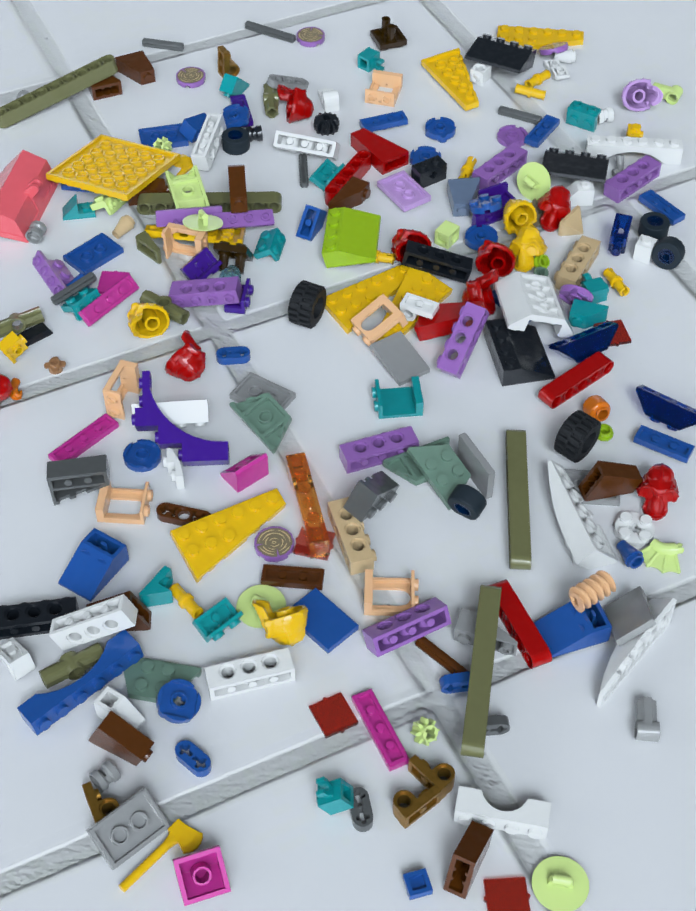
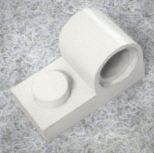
M333 88L318 90V96L324 112L338 111V91L333 90Z
M407 292L400 302V311L405 315L407 321H414L417 315L433 319L440 303Z
M13 637L0 644V658L6 663L15 680L36 669L29 652Z

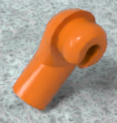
M17 378L11 380L13 390L11 391L10 398L12 400H20L23 394L22 390H18L21 382Z

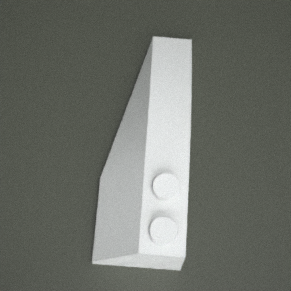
M550 460L548 462L552 502L559 526L566 540L565 545L571 550L574 563L588 570L617 563L618 559L600 525L596 526L591 518L594 515L591 510H587L582 504L584 499L573 489L575 485L563 466Z
M675 598L651 599L648 604L656 625L623 645H616L604 673L596 706L600 708L668 627L677 602Z

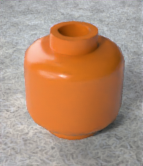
M598 395L587 398L582 408L583 412L600 422L608 418L611 410L610 405Z

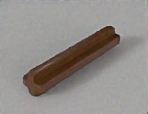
M423 636L415 642L419 649L451 674L469 672L426 637Z

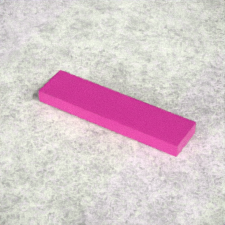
M128 274L84 307L78 314L89 327L138 290L139 286L131 275Z
M105 413L49 453L48 457L51 461L77 458L117 429L119 424Z
M368 689L353 695L352 702L389 772L409 764L410 758L373 690Z

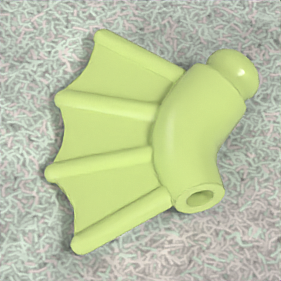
M655 538L649 546L640 550L643 553L644 563L647 568H656L661 573H681L677 555L684 552L682 543H663Z

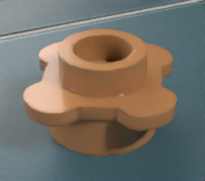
M52 357L49 362L44 364V368L49 369V372L54 375L60 374L63 371V367L66 366V362L59 360L58 357Z

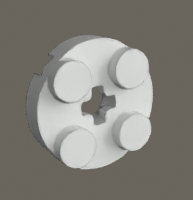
M625 511L620 514V517L615 522V537H618L621 541L626 540L635 548H642L645 544H650L654 538L655 526L651 516L647 514L643 515L637 512ZM630 528H636L638 530L637 532H633V530Z

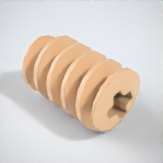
M599 570L589 576V578L576 584V586L569 589V598L573 607L582 613L585 611V608L589 609L591 604L595 605L598 603V600L602 601L604 596H610L611 591L616 592V584L610 574Z

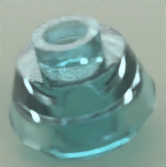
M234 265L228 266L220 273L219 278L239 276L241 282L240 271Z

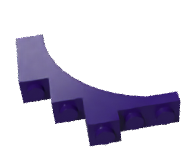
M142 371V377H139V388L142 389V395L139 396V406L142 408H135V414H132L131 417L132 426L135 425L137 431H158L155 432V443L159 444L160 449L182 448L178 449L179 461H182L183 466L230 465L228 441H210L197 438L185 433L172 424L163 415L152 396V376L150 371Z

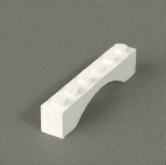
M587 135L585 152L591 153L590 156L596 157L597 154L610 157L625 152H637L653 156L664 164L680 165L683 154V141L678 139Z

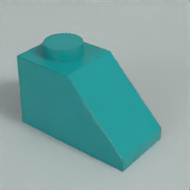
M225 73L219 91L224 93L223 96L230 98V96L241 95L250 84L236 76Z
M574 299L569 314L570 325L586 329L605 322L609 306Z

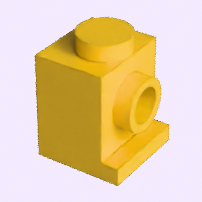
M628 124L626 136L643 137L641 124Z
M11 331L0 341V350L15 364L17 362L15 359L28 348L26 346L28 341L21 334L17 336Z

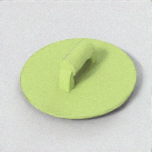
M529 162L520 168L517 175V186L520 193L533 201L535 198L536 200L540 199L550 190V175L542 164Z
M200 209L198 214L185 217L183 225L192 230L212 231L221 228L223 221L219 217L206 214L203 209Z
M255 585L246 589L240 595L236 610L238 613L240 611L243 612L240 619L246 625L254 628H263L260 618L252 605V601H269L274 612L286 607V600L283 594L275 587Z
M552 856L544 859L536 866L532 875V889L537 900L551 911H574L587 899L589 880L584 869L574 860L564 856Z

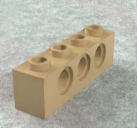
M582 235L579 241L575 242L573 250L569 251L567 255V260L562 262L560 271L555 273L556 289L560 290L561 286L566 284L580 286L581 281L584 279L582 274L588 273L599 255L601 241Z
M346 497L327 502L328 517L350 575L365 572V569L374 570V561H377L375 550L369 546L371 545L369 535L364 533V523L357 520L343 508L349 498Z

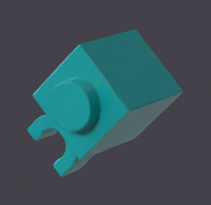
M368 47L358 54V68L367 72H371L375 68L376 70H384V67L381 65L385 60L380 58L379 51Z
M589 273L582 274L584 281H581V287L593 294L592 303L607 301L609 293L608 284L601 277L592 279Z
M323 776L316 779V784H318L316 800L320 809L329 815H333L354 808L352 785L342 778L328 781Z

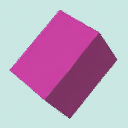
M266 453L250 455L220 474L239 493L269 474L268 456Z
M219 845L172 859L184 906L231 892Z

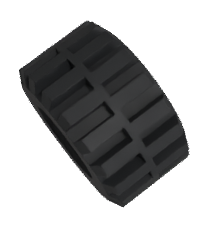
M305 280L301 281L294 289L289 301V321L310 329L315 327L325 309V287Z
M581 410L575 411L559 429L554 443L555 451L574 463L581 461L595 445L600 434L601 422Z

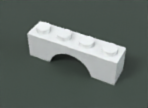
M459 786L454 822L469 826L473 820L491 829L502 830L508 834H524L534 839H546L551 802L528 798L525 804L516 810L501 811L492 807L486 801L482 790Z

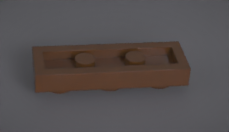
M263 564L261 585L311 590L317 588L322 590L325 569Z

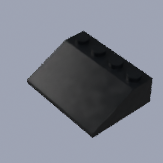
M483 34L477 37L464 58L508 71L522 73L533 67L537 50L533 49L531 45L522 46L516 41L507 42L504 38L497 37L496 39L492 38L490 34Z
M549 147V150L546 149L542 165L547 169L549 175L605 183L610 158H606L607 155L597 154V157L590 156L591 153L589 152L575 154L574 150L561 152L559 148Z
M503 318L486 321L484 338L502 386L555 379L554 372L535 326L527 325L525 331H514L507 328Z

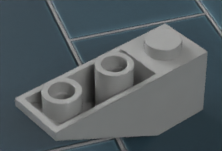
M461 608L454 630L455 641L474 645L477 612ZM497 627L495 651L504 655L516 656L518 642L500 627Z

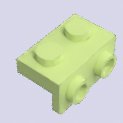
M102 194L94 198V202L90 204L92 211L105 207L108 214L113 215L127 201Z

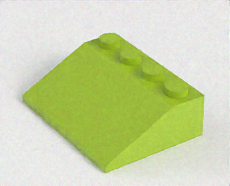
M347 207L329 209L322 247V256L326 268L376 262L381 216Z

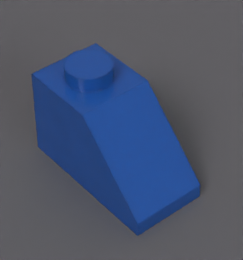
M206 113L183 120L179 132L191 143L197 141L207 116Z
M306 204L296 236L312 241L322 229L327 212Z

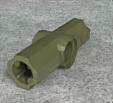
M266 82L263 84L265 113L269 118H275L276 115H279L277 89L270 87Z
M145 290L140 297V303H154L163 306L169 313V318L178 324L184 325L188 321L189 311L172 303L169 296H159L150 290Z
M37 306L22 313H13L8 318L0 320V338L7 336L11 331L21 333L28 327L44 322L40 307ZM16 320L21 321L20 325L14 326L12 324Z
M95 643L77 653L69 651L63 654L59 662L38 671L45 687L48 689L68 678L70 680L79 679L85 674L86 669L98 662L103 649L99 643Z

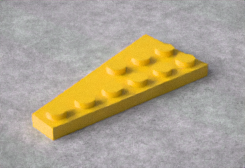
M498 25L497 37L504 38L507 42H519V45L522 46L531 45L533 49L539 50L542 46L557 42H567L568 46L583 45L584 32L579 30L570 31L565 29L556 30Z
M460 48L421 60V65L465 111L479 107V100L476 92L473 90V84L470 81L468 70L460 54Z
M146 225L145 231L151 238H162V230L166 227ZM246 228L207 231L208 243L226 241L230 245H236V243L243 244ZM179 232L173 233V238L177 240L194 241L196 237Z
M404 265L396 266L326 296L325 309L342 329L349 334L352 331V327H354L350 320L382 294L387 298L393 297L397 293L409 267Z
M409 267L392 303L400 310V302L407 292L442 303L452 293L453 289L430 273ZM386 313L383 321L390 316L388 313ZM417 315L414 321H407L408 324L405 327H402L399 323L396 324L377 341L399 331L406 335L415 327L419 315Z
M276 488L170 531V536L193 578L198 583L207 572H211L221 560L226 559L247 541L249 536L253 533L255 534L263 524L282 511L286 503Z

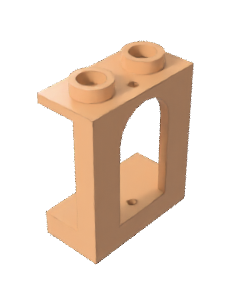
M373 70L370 88L365 89V103L394 107L402 89L403 74ZM379 87H386V88H392V89H393V90H392V93H391V92L378 91Z
M170 222L162 230L161 237L164 241L163 251H165L166 259H169L172 252L194 257L204 247L209 249L207 231L192 230L184 225ZM179 232L196 236L194 239L195 247L178 243L173 238V233Z
M384 294L350 320L354 326L352 330L357 336L361 335L363 337L362 340L368 347L399 323L402 327L408 324L405 315ZM381 306L390 315L374 329L369 331L362 329V322Z
M120 360L103 388L106 412L109 416L125 420L124 397L128 391L139 394L142 390L139 388L140 374L138 363ZM120 375L121 385L117 391L111 390Z
M111 482L110 485L100 488L95 507L97 522L145 525L146 517L150 515L149 501L152 502L153 490H150L149 482L145 483L144 489L112 488ZM111 499L141 502L138 514L108 513Z
M365 569L364 615L394 616L418 605L419 596H415V591H418L419 579H415V570H411V578L373 577V569ZM373 590H401L407 592L411 599L408 604L402 606L373 605Z

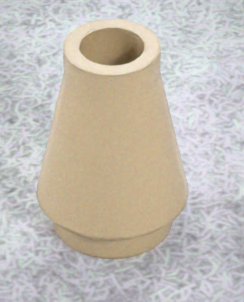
M129 215L122 216L112 231L113 236L120 239L124 234L132 230L135 225L134 219Z

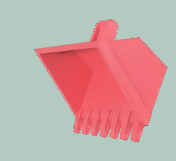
M22 150L0 173V237L29 242L25 234L31 222L35 220L40 221L59 184L46 179V173L51 170L46 159Z

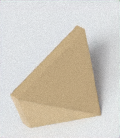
M577 205L560 221L559 236L583 234L580 206Z

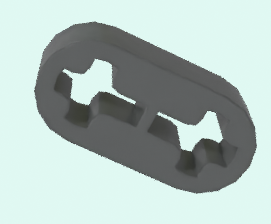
M506 715L488 716L486 736L501 735L510 730L509 720Z
M355 787L353 788L354 808L349 809L352 824L357 831L366 832L373 826V812L369 794L364 788ZM359 795L362 799L361 806H358L357 800L355 799V796ZM360 813H363L366 819L364 824L360 820Z

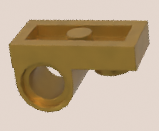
M223 45L218 46V73L222 78L225 73L237 76L240 71L239 66L232 60L230 52Z
M416 754L409 759L408 771L428 790L436 785L441 791L440 801L453 789L455 770L451 765L441 763L431 770L428 762L420 759ZM440 777H447L448 779L441 780Z
M91 781L82 785L95 823L105 817L107 812L113 811L119 806L118 801L114 798L102 799L98 788L93 789Z
M434 785L429 790L424 789L418 795V798L410 791H398L393 798V814L395 818L406 829L440 803L441 791ZM404 803V804H407V805H409V806H408V807H401V806H399V805Z

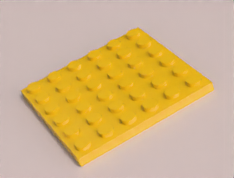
M100 134L48 171L46 179L55 183L77 187L81 190H88L96 194L128 201L180 160V154Z

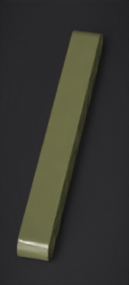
M110 54L105 55L0 107V128H7L116 74L118 67L114 56Z
M206 192L210 206L221 205L222 212H231L230 192ZM246 192L248 210L272 209L273 213L281 211L282 196L279 192ZM141 193L138 196L137 212L142 215H155L156 210L175 209L171 193Z
M506 430L509 568L531 570L526 430Z
M480 586L461 746L462 756L484 757L502 587Z

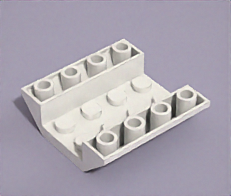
M517 271L495 282L494 287L508 329L525 331L529 320H532L534 322L552 324L558 337L574 339L575 335L562 300L559 297V292L549 276Z

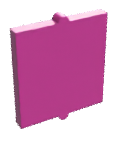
M102 271L97 287L99 293L103 294L126 275L130 274V272Z

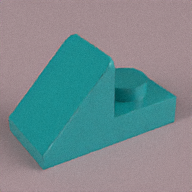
M75 194L62 208L63 221L96 217V210L92 211L90 204L93 202L78 204L77 194Z
M164 566L139 593L140 601L146 607L173 603L172 591L169 590L173 583L172 570Z

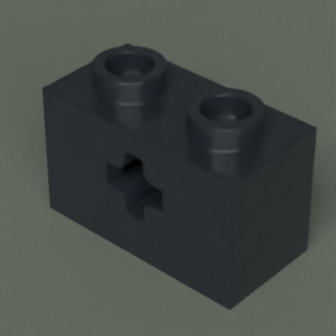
M437 155L414 164L411 167V178L422 188L446 179L447 163Z

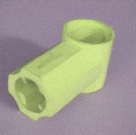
M656 82L653 84V86L658 87L662 91L663 99L671 105L676 104L683 94V89L679 85L671 87Z

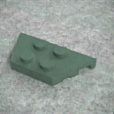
M269 393L260 394L257 397L246 398V401L236 404L235 401L231 402L229 405L232 410L274 454L292 421L291 416Z
M447 436L423 446L449 445L450 438ZM407 452L383 460V467L415 486L428 482Z
M450 445L409 447L406 452L447 509L450 510L448 498L458 484H467L471 474Z
M142 657L136 664L131 665L124 671L128 697L156 703L157 694L164 684L173 679H184L191 682L195 677L199 678L201 676L202 670L199 667Z

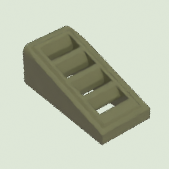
M143 231L136 235L137 249L156 263L161 264L160 249L149 234Z

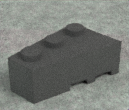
M98 455L47 462L46 479L54 506L60 504V501L63 499H73L79 493L85 491L90 493L110 485V468L107 456Z
M383 471L373 474L371 476L372 479L366 477V482L359 480L343 507L360 522H363L366 518L371 519L377 510L381 511L387 502L391 503L397 496L396 490L400 485Z

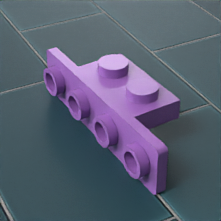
M222 206L156 210V226L166 227L169 222L183 225L185 217L198 214L200 209H203L206 214L221 213Z
M272 209L248 210V212L208 213L222 219L223 226L219 229L273 226L275 223Z
M37 250L32 264L53 295L66 288V284L73 280L74 277L63 261L58 259L47 260L42 251Z

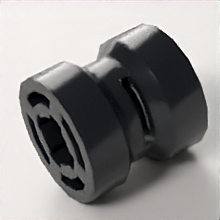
M261 125L253 128L251 126L246 127V130L249 132L250 142L253 140L263 141Z

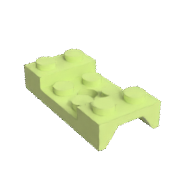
M194 165L188 174L178 176L173 175L168 170L165 171L167 186L171 192L175 209L210 206L197 165Z

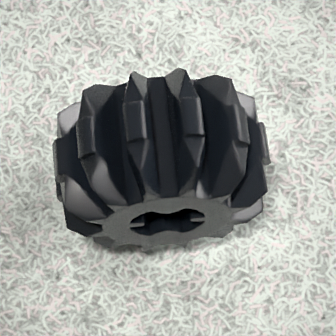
M331 112L319 113L314 119V130L322 136L334 135L339 129V118Z

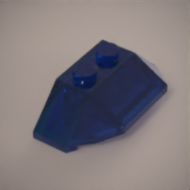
M607 321L548 346L549 349L561 356L580 363L598 351L607 350L619 326L618 323Z
M643 384L637 386L636 392L645 415L650 417L651 421L656 423L662 422L667 425L668 429L673 431L696 425V409Z

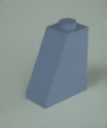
M480 177L448 179L447 194L453 217L470 215L469 201L476 199L478 196Z

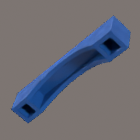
M122 630L107 641L100 659L88 673L62 689L49 693L35 694L17 707L21 717L38 736L144 657L140 644L126 630Z

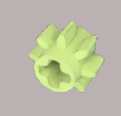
M162 137V139L157 138L153 143L155 148L167 151L173 150L172 142L168 141L166 137Z
M421 716L419 721L413 722L410 733L416 736L414 742L429 746L430 742L436 741L438 731H440L434 726L436 721Z

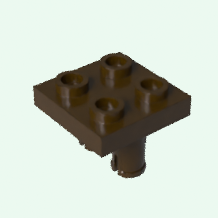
M388 16L382 17V28L370 30V36L380 51L407 45V39L397 25L390 24L391 19Z
M226 241L214 242L213 250L219 255V260L222 262L218 271H228L230 258L236 259L233 273L244 274L245 261L253 262L254 255L249 248L241 243L230 245Z

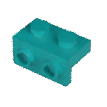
M574 100L567 109L566 123L594 132L602 109Z
M326 159L311 175L309 180L325 191L326 186L344 168L345 164L342 163L338 167L329 159Z
M278 227L261 233L253 254L256 259L271 255L275 261H279L286 238Z
M85 287L76 296L66 299V303L61 306L63 312H73L77 321H81L82 318L78 312L100 296L97 288Z
M225 597L195 619L192 624L207 643L212 639L216 642L225 635L223 631L226 628L230 627L233 629L241 623L240 618L243 612L240 611L238 613Z

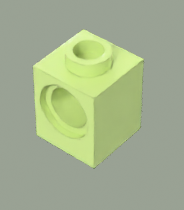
M445 220L435 230L434 243L449 249L459 239L460 226Z

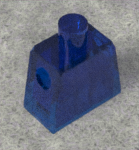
M616 213L608 247L613 256L625 253L633 216ZM619 228L624 230L623 234L618 233Z

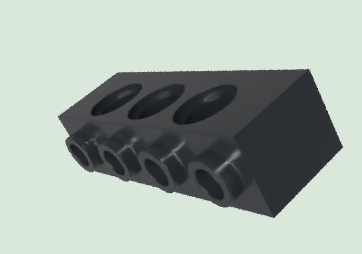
M408 240L401 265L466 284L472 271L473 258Z
M64 597L31 603L24 602L8 606L1 605L0 640L49 633L52 619L79 610L76 597Z

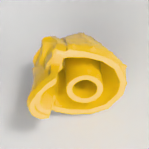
M521 199L508 200L503 209L504 229L508 234L513 233L518 236L519 230L522 227L531 226L536 223L537 213L532 203Z
M533 225L522 227L519 230L518 236L510 243L509 248L513 250L515 258H517L514 269L519 272L531 270L534 267V256L538 257L547 251L548 247L544 239Z
M132 303L131 309L127 314L128 326L133 335L139 338L160 336L169 327V313L163 306L154 303Z
M252 601L262 627L265 629V638H271L280 645L291 646L303 640L308 618V608L306 606H287L273 612L269 601Z

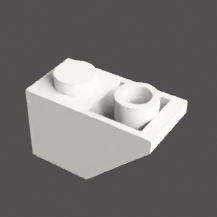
M109 686L94 701L96 714L103 720L110 711H113L137 730L145 722V718L124 695Z

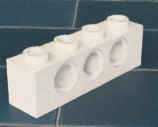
M208 113L190 155L193 166L197 165L198 170L210 171L222 141L221 135L227 128L223 113Z
M277 130L273 144L277 149L305 153L332 160L338 159L340 144L334 141Z
M122 594L52 619L49 636L64 651L134 627L136 625L138 609Z
M289 647L284 649L278 648L271 652L257 653L250 657L236 658L229 662L215 663L204 667L211 701L295 681V667Z

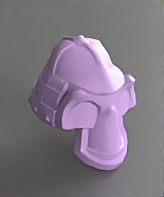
M643 78L629 82L623 88L621 97L623 106L629 109V111L637 112L650 109V105L655 106L663 99V93L658 87L651 85L650 79Z

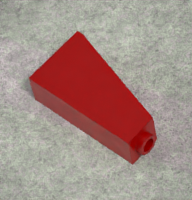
M365 128L351 133V147L357 152L361 150L369 151L371 153V165L382 175L408 164V150Z
M483 301L470 302L485 308ZM466 302L440 303L433 319L419 315L414 327L419 341L452 334V327L458 321L460 309L463 305L465 306ZM468 320L465 326H471L473 320Z

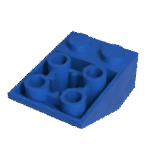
M94 528L81 541L58 582L59 585L91 602L129 561L127 546Z
M570 601L534 622L549 647L552 658L607 642L612 630V625L599 601L595 605L591 604L589 609L585 608V611L582 613L578 612Z

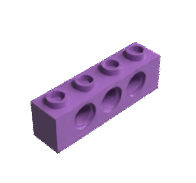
M512 143L478 169H475L472 173V178L480 177L479 189L499 184L526 164L528 151Z
M645 155L623 171L606 180L603 195L616 203H620L659 177L662 163L649 155Z
M239 276L172 281L168 296L171 298L172 303L182 308L240 303L243 288Z
M468 301L465 306L461 307L460 317L452 327V335L446 340L445 350L437 360V368L441 372L458 379L461 378L490 313L486 308ZM468 320H473L471 326H465ZM461 336L466 337L464 342L458 343V339ZM457 352V358L451 360V355Z
M407 426L339 445V458L346 473L349 474L381 465L383 460L404 453L409 447L419 446V440L412 427Z
M434 597L363 629L362 632L367 649L375 656L380 657L452 623L447 605Z

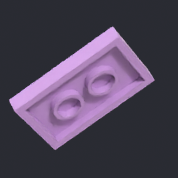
M404 170L377 181V187L403 212L431 201V195Z

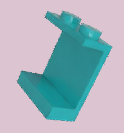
M419 376L411 377V387L380 389L379 380L375 379V387H371L372 398H376V401H374V412H378L379 419L423 416L424 402Z

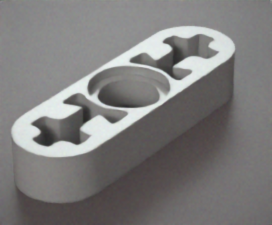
M270 74L267 80V84L277 89L278 85L283 84L291 89L297 87L307 90L309 82L303 78Z

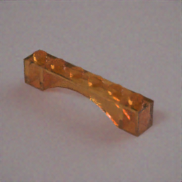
M305 452L286 455L287 475L297 500L309 557L313 559L329 556L330 540Z

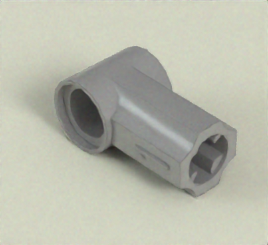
M652 697L637 699L635 740L658 742L660 738V722H657L656 701Z

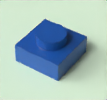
M426 868L403 874V881L409 900L433 894Z

